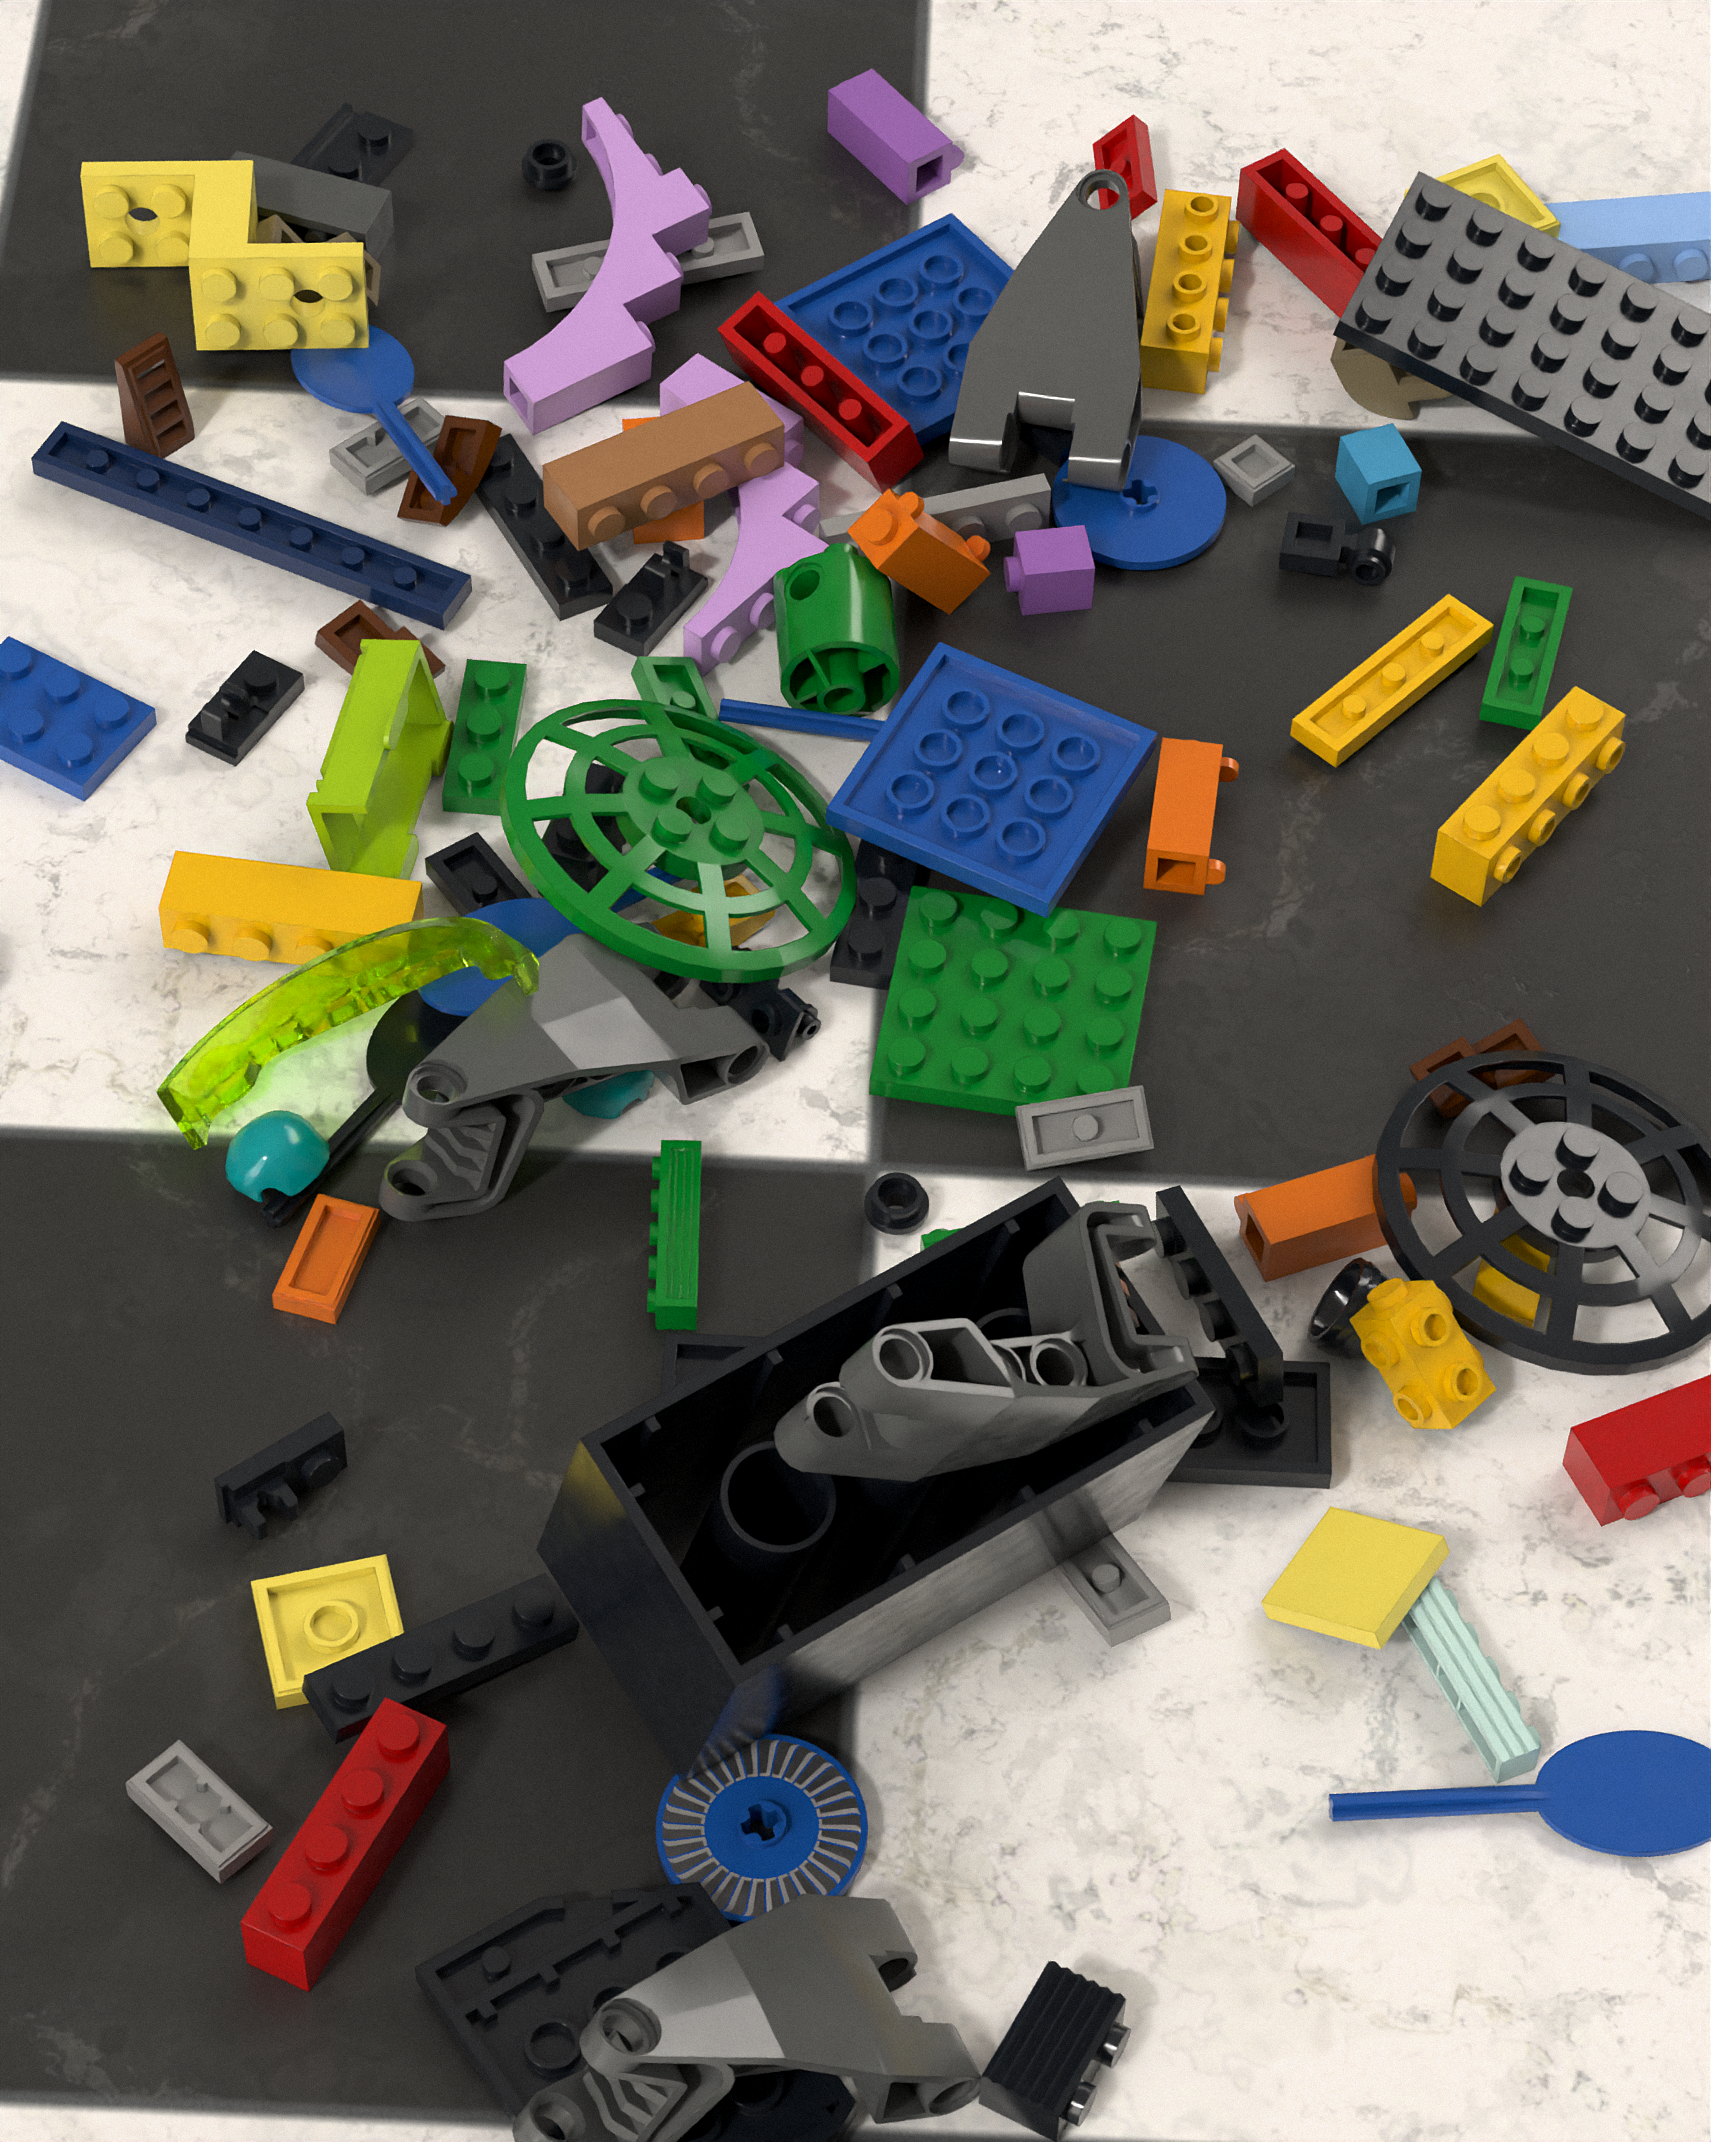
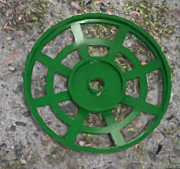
M607 699L579 703L557 710L535 723L518 741L502 775L499 794L502 827L514 857L530 882L556 910L580 930L608 948L646 966L681 977L719 983H752L778 979L805 969L825 955L843 932L856 901L857 876L854 869L853 850L844 831L826 824V808L828 804L800 772L777 753L749 735L714 718L681 707L647 700ZM609 718L645 720L647 723L620 726L601 732L595 737L567 727L583 721ZM651 738L657 740L663 756L640 762L613 746L629 740ZM542 739L577 751L565 774L564 795L527 800L525 783L528 764ZM683 742L709 750L728 759L732 764L724 770H719L705 763L689 758ZM594 760L626 777L617 794H586V774ZM756 779L775 798L786 816L758 809L752 797L743 787ZM780 783L788 788L806 807L820 828L805 822L800 809ZM592 816H615L622 835L632 849L623 856L603 835ZM570 818L572 826L584 846L609 872L587 893L570 878L551 856L538 835L534 822ZM691 818L695 819L699 824L693 823ZM764 832L794 839V861L787 874L759 849ZM812 846L835 855L839 867L842 884L841 891L833 910L826 918L801 890L811 869ZM654 865L677 877L698 881L700 894L672 886L651 876L646 871ZM749 867L770 887L752 895L726 897L723 881L739 876ZM631 887L666 906L691 914L702 915L706 947L689 945L658 935L626 920L610 909ZM786 904L809 932L800 939L778 947L752 951L732 950L729 918L758 916Z

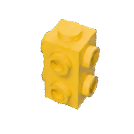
M1402 1278L1389 1279L1371 1290L1367 1295L1369 1303L1349 1319L1361 1339L1363 1354L1373 1366L1378 1368L1393 1394V1404L1397 1412L1410 1423L1413 1429H1454L1496 1391L1495 1386L1484 1369L1482 1355L1467 1340L1452 1314L1453 1307L1449 1298L1436 1286L1433 1280L1403 1281Z

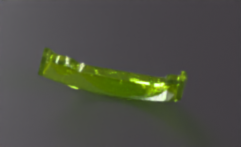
M429 918L403 923L365 935L301 965L262 989L236 1008L186 1053L157 1089V1095L191 1147L197 1150L207 1145L209 1128L214 1118L222 1110L243 1098L255 1085L258 1075L266 1063L283 1051L465 967H478L483 977L488 980H498L513 975L524 995L529 996L539 991V961L531 950L496 926L474 918Z

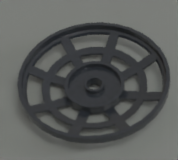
M1502 1050L1471 1055L1444 1065L1417 1082L1398 1102L1378 1140L1372 1167L1373 1202L1380 1229L1396 1262L1410 1281L1433 1280L1436 1286L1446 1294L1453 1307L1452 1314L1460 1328L1477 1340L1513 1358L1550 1370L1587 1376L1629 1375L1658 1369L1687 1357L1711 1339V1304L1705 1311L1691 1319L1671 1286L1678 1281L1691 1265L1700 1246L1701 1238L1711 1243V1217L1703 1213L1702 1201L1696 1181L1686 1162L1678 1153L1691 1149L1711 1174V1142L1674 1105L1645 1085L1608 1067L1573 1056L1530 1050ZM1495 1070H1538L1563 1075L1564 1085L1556 1083H1524L1506 1086L1494 1091L1471 1074ZM1590 1083L1604 1087L1634 1102L1662 1121L1670 1129L1658 1131L1650 1122L1628 1107L1606 1096L1591 1092ZM1445 1084L1472 1102L1453 1121L1441 1149L1401 1147L1404 1131L1415 1110L1432 1091ZM1532 1099L1565 1101V1122H1547L1535 1125L1511 1103ZM1592 1108L1620 1120L1643 1138L1621 1146L1607 1135L1592 1129ZM1487 1115L1513 1136L1502 1156L1463 1151L1464 1143L1470 1131ZM1662 1158L1678 1184L1683 1204L1651 1193L1647 1178L1641 1167ZM1399 1172L1439 1173V1185L1445 1206L1462 1237L1435 1256H1432L1421 1241L1407 1213L1400 1187ZM1461 1175L1493 1179V1195L1499 1213L1481 1223L1466 1197ZM1567 1184L1577 1188L1582 1192L1585 1199L1576 1196H1566L1558 1185ZM1648 1217L1683 1230L1676 1250L1661 1266L1657 1265L1637 1238ZM1516 1234L1536 1250L1556 1258L1554 1275L1524 1262L1505 1249L1500 1243ZM1619 1255L1636 1277L1634 1280L1613 1284L1581 1282L1583 1263L1603 1262ZM1479 1257H1482L1490 1266L1513 1282L1537 1294L1551 1298L1546 1333L1526 1327L1494 1311L1467 1292L1452 1276ZM1648 1298L1651 1299L1670 1331L1655 1338L1629 1343H1590L1573 1340L1578 1305L1616 1307L1641 1302Z

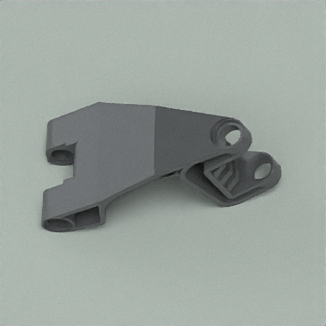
M1098 169L1088 173L1080 180L1020 261L979 330L970 341L950 435L948 457L951 466L1009 474L1015 460L1023 424L1072 431L1073 440L1069 454L1067 478H1063V483L1116 492L1123 491L1142 418L1143 381L1137 319L1144 320L1140 257L1136 239L1132 234L1128 187L1124 178L1117 172L1108 169ZM1101 188H1109L1119 194L1117 203L1108 209L1098 210L1091 207L1087 202L1089 196Z
M636 923L651 932L664 936L652 923ZM585 932L567 935L561 942L497 989L411 1071L402 1099V1109L406 1116L414 1123L428 1128L427 1133L388 1163L379 1188L378 1202L382 1209L392 1217L413 1222L484 1212L498 1204L505 1197L542 1117L545 1102L626 1072L650 1070L682 1105H689L739 1086L752 1079L765 1065L769 1057L770 1048L733 1007L726 1005L699 1010L695 1006L679 1009L672 1000L683 992L691 978L677 976L639 963L608 948ZM422 1090L437 1091L435 1102L424 1099L418 1092ZM402 1182L411 1183L423 1189L425 1194L420 1196L406 1195L397 1190L394 1185Z
M1098 1201L1086 1203L1026 1256L1022 1270L1032 1336L988 1341L978 1327L967 1318L895 1324L880 1330L842 1365L839 1382L817 1386L778 1421L774 1436L775 1445L780 1456L791 1467L802 1472L914 1482L926 1476L1032 1454L1164 1392L1180 1388L1195 1380L1199 1376V1372L1188 1338L1183 1336L1136 1334L1135 1329L1139 1326L1135 1312L1128 1307L1126 1302L1130 1298L1127 1285L1118 1276V1272L1121 1270V1261L1144 1254L1157 1244L1147 1207L1141 1204ZM816 1423L823 1429L824 1433L817 1427Z
M802 1894L785 1904L720 1934L604 2003L580 2035V2048L588 2064L584 2069L536 2092L514 2120L512 2133L515 2142H677L731 2090L735 2077L795 2069L851 2077L874 2123H892L942 2116L963 2108L979 2095L981 2074L954 2025L951 2023L923 2022L920 2016H903L898 2009L890 1992L899 1989L916 1975L914 1967L918 1962V1955L891 1904L885 1899ZM603 2028H612L614 2030L607 2038ZM535 2116H545L552 2119L560 2126L566 2140H557L548 2136L537 2124Z

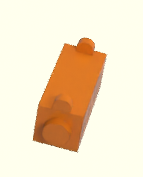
M888 488L847 532L877 570L950 615L991 574L982 563L990 553V544L978 535L972 536L965 541L961 535L924 512L925 504L920 496L914 492H906L900 496Z
M1162 737L1143 888L1204 895L1206 884L1217 885L1225 880L1226 865L1220 860L1209 859L1218 784L1219 782L1235 781L1238 777L1239 764L1233 758L1222 757L1223 744Z
M1375 1154L1234 1197L1235 1210L1241 1221L1239 1233L1265 1282L1387 1245L1380 1229L1373 1202L1372 1167ZM1403 1172L1399 1173L1400 1187L1407 1213L1411 1219L1412 1210L1417 1208V1195L1412 1180L1408 1174Z

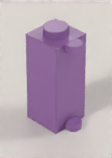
M870 69L828 90L827 132L906 205L951 183V170L961 165L965 157L964 152L957 145H952L953 142L875 70Z

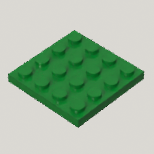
M912 885L871 1070L869 1095L1016 1117V1106L1129 1088L1156 940L1157 922L1055 907L1047 919L1001 898Z

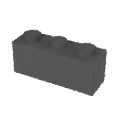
M238 150L234 152L229 160H253L258 223L277 214L304 243H324L348 232L357 242H363L364 249L376 262L394 233L391 190Z

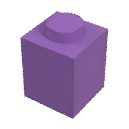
M1085 525L1015 532L1013 556L1004 558V578L1007 592H1017L1022 615L1092 609L1095 565Z

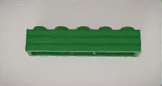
M661 1140V1156H653L652 1180H660L659 1189H651V1213H658V1222H650V1246H657V1255H649V1279L656 1280V1289L648 1288L647 1313H655V1323L658 1330H697L702 1141Z

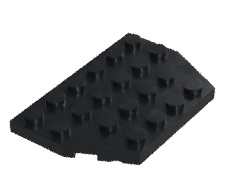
M700 1882L664 1885L661 1889L655 1891H644L639 1888L611 1890V1897L577 1901L564 1902L563 1895L539 1897L416 1966V1981L513 2124L514 2120L536 2092L585 2068L588 2062L580 2048V2035L604 2003L733 1928ZM603 2028L605 2036L608 2038L614 2029ZM795 2069L735 2077L731 2090L677 2142H840L856 2116L857 2102L838 2075ZM535 2116L537 2124L548 2136L557 2140H566L564 2132L552 2119L545 2116Z

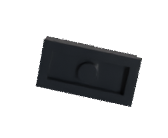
M667 540L663 544V556L654 553L630 582L622 587L594 619V637L636 657L648 656L708 587V578L690 569L689 549Z
M253 650L219 687V691L202 707V710L188 724V732L185 734L186 743L236 767L305 690L303 673Z
M328 1411L215 1477L214 1482L219 1516L226 1524L233 1521L237 1528L243 1525L256 1540H262L268 1536L266 1520L262 1513L269 1509L281 1510L290 1522L296 1520L299 1517L297 1496L309 1489L324 1487L335 1479L341 1470L348 1467L344 1429Z

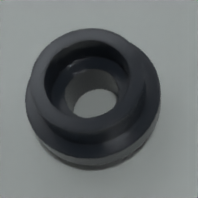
M556 139L539 140L528 148L527 154L522 160V175L534 187L544 190L559 189L570 184L577 175V160L564 142Z
M900 1172L888 1173L877 1179L867 1191L864 1200V1212L869 1223L877 1230L891 1235L908 1234L920 1228L926 1221L929 1213V1198L926 1191L914 1177ZM901 1206L903 1209H892L889 1207Z

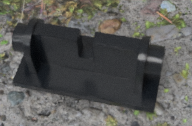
M737 945L732 946V950L752 951L748 947L740 948ZM779 978L752 983H719L700 980L698 985L720 1007L726 1005L733 1007L768 1044L770 1053L780 1062L785 1060L794 1038L800 1036L803 1040H809L820 1030L821 1021L817 1018L818 1010L812 1004H806L790 988L780 990L778 988Z

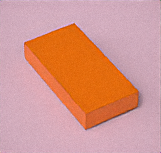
M318 1193L272 1294L273 1307L278 1310L336 1325L381 1223L380 1209Z

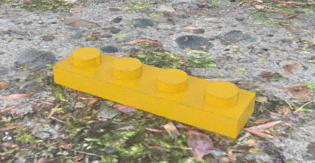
M1447 594L1293 718L1290 736L1336 768L1492 640L1494 624L1450 594Z

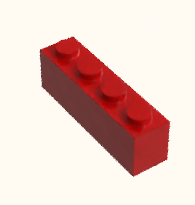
M1285 148L1240 169L1235 219L1240 221V224L1341 318L1382 238Z
M757 291L717 329L734 363L780 404L803 417V424L881 494L888 488L891 489L925 457L910 423L760 291Z
M1711 1374L1570 1428L1562 1465L1601 1527L1622 1518L1626 1520L1642 1518L1661 1503L1682 1495L1687 1498L1696 1497L1711 1488Z
M384 1698L240 1921L246 1962L310 1992L450 1770L447 1725L393 1700Z

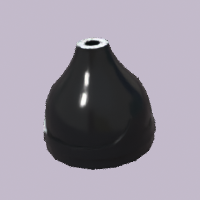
M1361 1257L1353 1259L1333 1279L1319 1301L1308 1327L1307 1337L1309 1341L1316 1345L1318 1349L1336 1357L1348 1360L1367 1359L1361 1349V1339L1349 1319L1369 1303L1367 1295L1379 1284L1389 1280V1278L1371 1261H1366Z

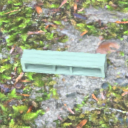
M1434 1576L1401 1623L1492 1774L1496 1784H1499L1535 1769L1541 1749V1740L1536 1729L1532 1725L1527 1726L1522 1719L1520 1705L1515 1694L1510 1690L1506 1692L1501 1684L1499 1670L1495 1661L1490 1656L1485 1657L1478 1646L1479 1639L1475 1628L1470 1622L1464 1623L1458 1613L1459 1608L1455 1595L1450 1589H1444L1438 1578Z

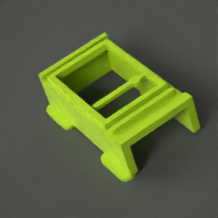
M362 639L360 648L363 655H359L320 769L323 780L316 781L318 792L309 793L306 806L331 870L410 880L419 851L418 837L413 832L432 773L434 776L440 777L444 774L449 759L455 725L453 721H447L420 640Z

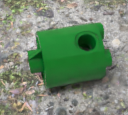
M847 543L831 544L823 552L799 559L791 566L777 571L773 577L780 692L788 705L796 709L864 717L873 714L888 704L899 688L900 675L892 588L888 576L877 570L867 557L858 555L856 547Z

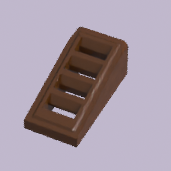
M159 331L117 357L114 361L125 443L130 447L164 459L194 440L195 433L192 416L168 338ZM153 366V370L149 371L140 378L137 377L138 375H140L141 373H143L144 371L148 370Z

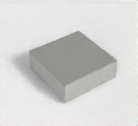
M1256 434L1213 462V468L1219 475L1222 483L1251 507L1294 480L1295 465Z

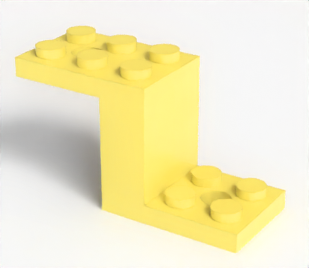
M253 160L82 162L80 176L91 267L189 266L197 350L369 348L363 242L256 244L258 212ZM135 208H148L154 211L158 217L151 221H139L134 219L129 212ZM302 290H313L318 292L323 298L317 302L306 303L298 300L294 294Z

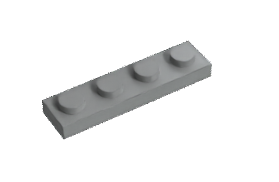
M744 212L709 219L707 242L675 257L684 274V282L681 285L764 269L765 255L750 213ZM610 239L532 254V270L546 312L571 308L578 304L601 268Z
M1044 473L923 498L925 504L923 511L961 535L965 541L972 536L978 535L990 543L1013 538L1015 532L1048 529L1051 488ZM865 511L819 520V539L828 545L834 543L851 544L857 548L858 555L867 557L847 532Z

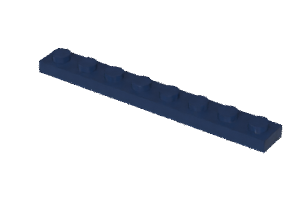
M64 421L58 424L31 458L34 475L443 631L472 592V580L469 574Z

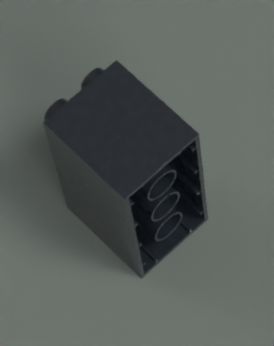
M1060 1176L1053 1178L579 1439L536 1550L682 1783L696 1777L1060 1565L1065 1560L1081 1553L1108 1535L1136 1521L1215 1412V1406L1195 1379L1187 1385L1164 1392L1032 1454L926 1476L914 1482L802 1472L791 1467L780 1456L775 1445L774 1436L778 1421L817 1386L839 1382L842 1365L885 1327L895 1324L967 1318L978 1327L988 1341L1032 1336L1022 1270L1026 1256L1081 1208ZM1121 1268L1118 1276L1126 1283L1130 1298L1126 1302L1128 1307L1135 1312L1139 1326L1135 1329L1136 1334L1167 1336ZM816 1423L817 1427L824 1433L823 1429Z

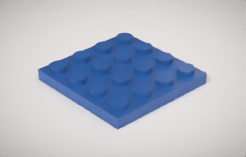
M949 213L773 304L909 422L921 447L952 430L970 341L979 330L1014 270L953 213Z
M939 642L827 806L826 824L1048 919L1156 749L1158 733Z

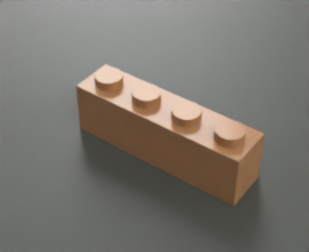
M750 381L744 382L543 464L544 507L575 548L581 551L600 542L609 541L619 534L653 520L662 519L670 513L696 502L715 497L725 490L754 478L763 477L773 470L783 467L785 424Z

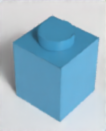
M1394 423L1359 430L1340 437L1335 479L1362 525L1416 511L1422 470Z

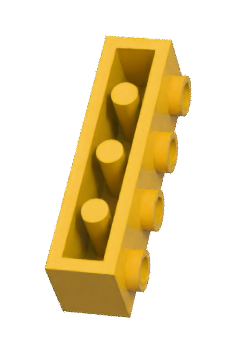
M1165 189L1140 344L1143 387L1205 394L1208 371L1219 372L1223 338L1213 337V333H1225L1229 299L1219 298V293H1231L1235 259H1226L1225 253L1236 255L1240 221L1230 220L1232 200L1230 196Z
M1574 686L1438 829L1430 877L1482 907L1503 883L1509 882L1514 877L1526 858L1537 847L1546 843L1555 827L1569 812L1576 810L1582 804L1589 791L1605 774L1611 773L1618 765L1626 748V743L1621 741L1626 714Z
M175 850L158 907L164 948L179 949L187 953L203 952L241 957L249 961L265 960L296 964L311 969L327 968L365 973L372 977L388 976L410 979L425 923L422 882L177 850Z

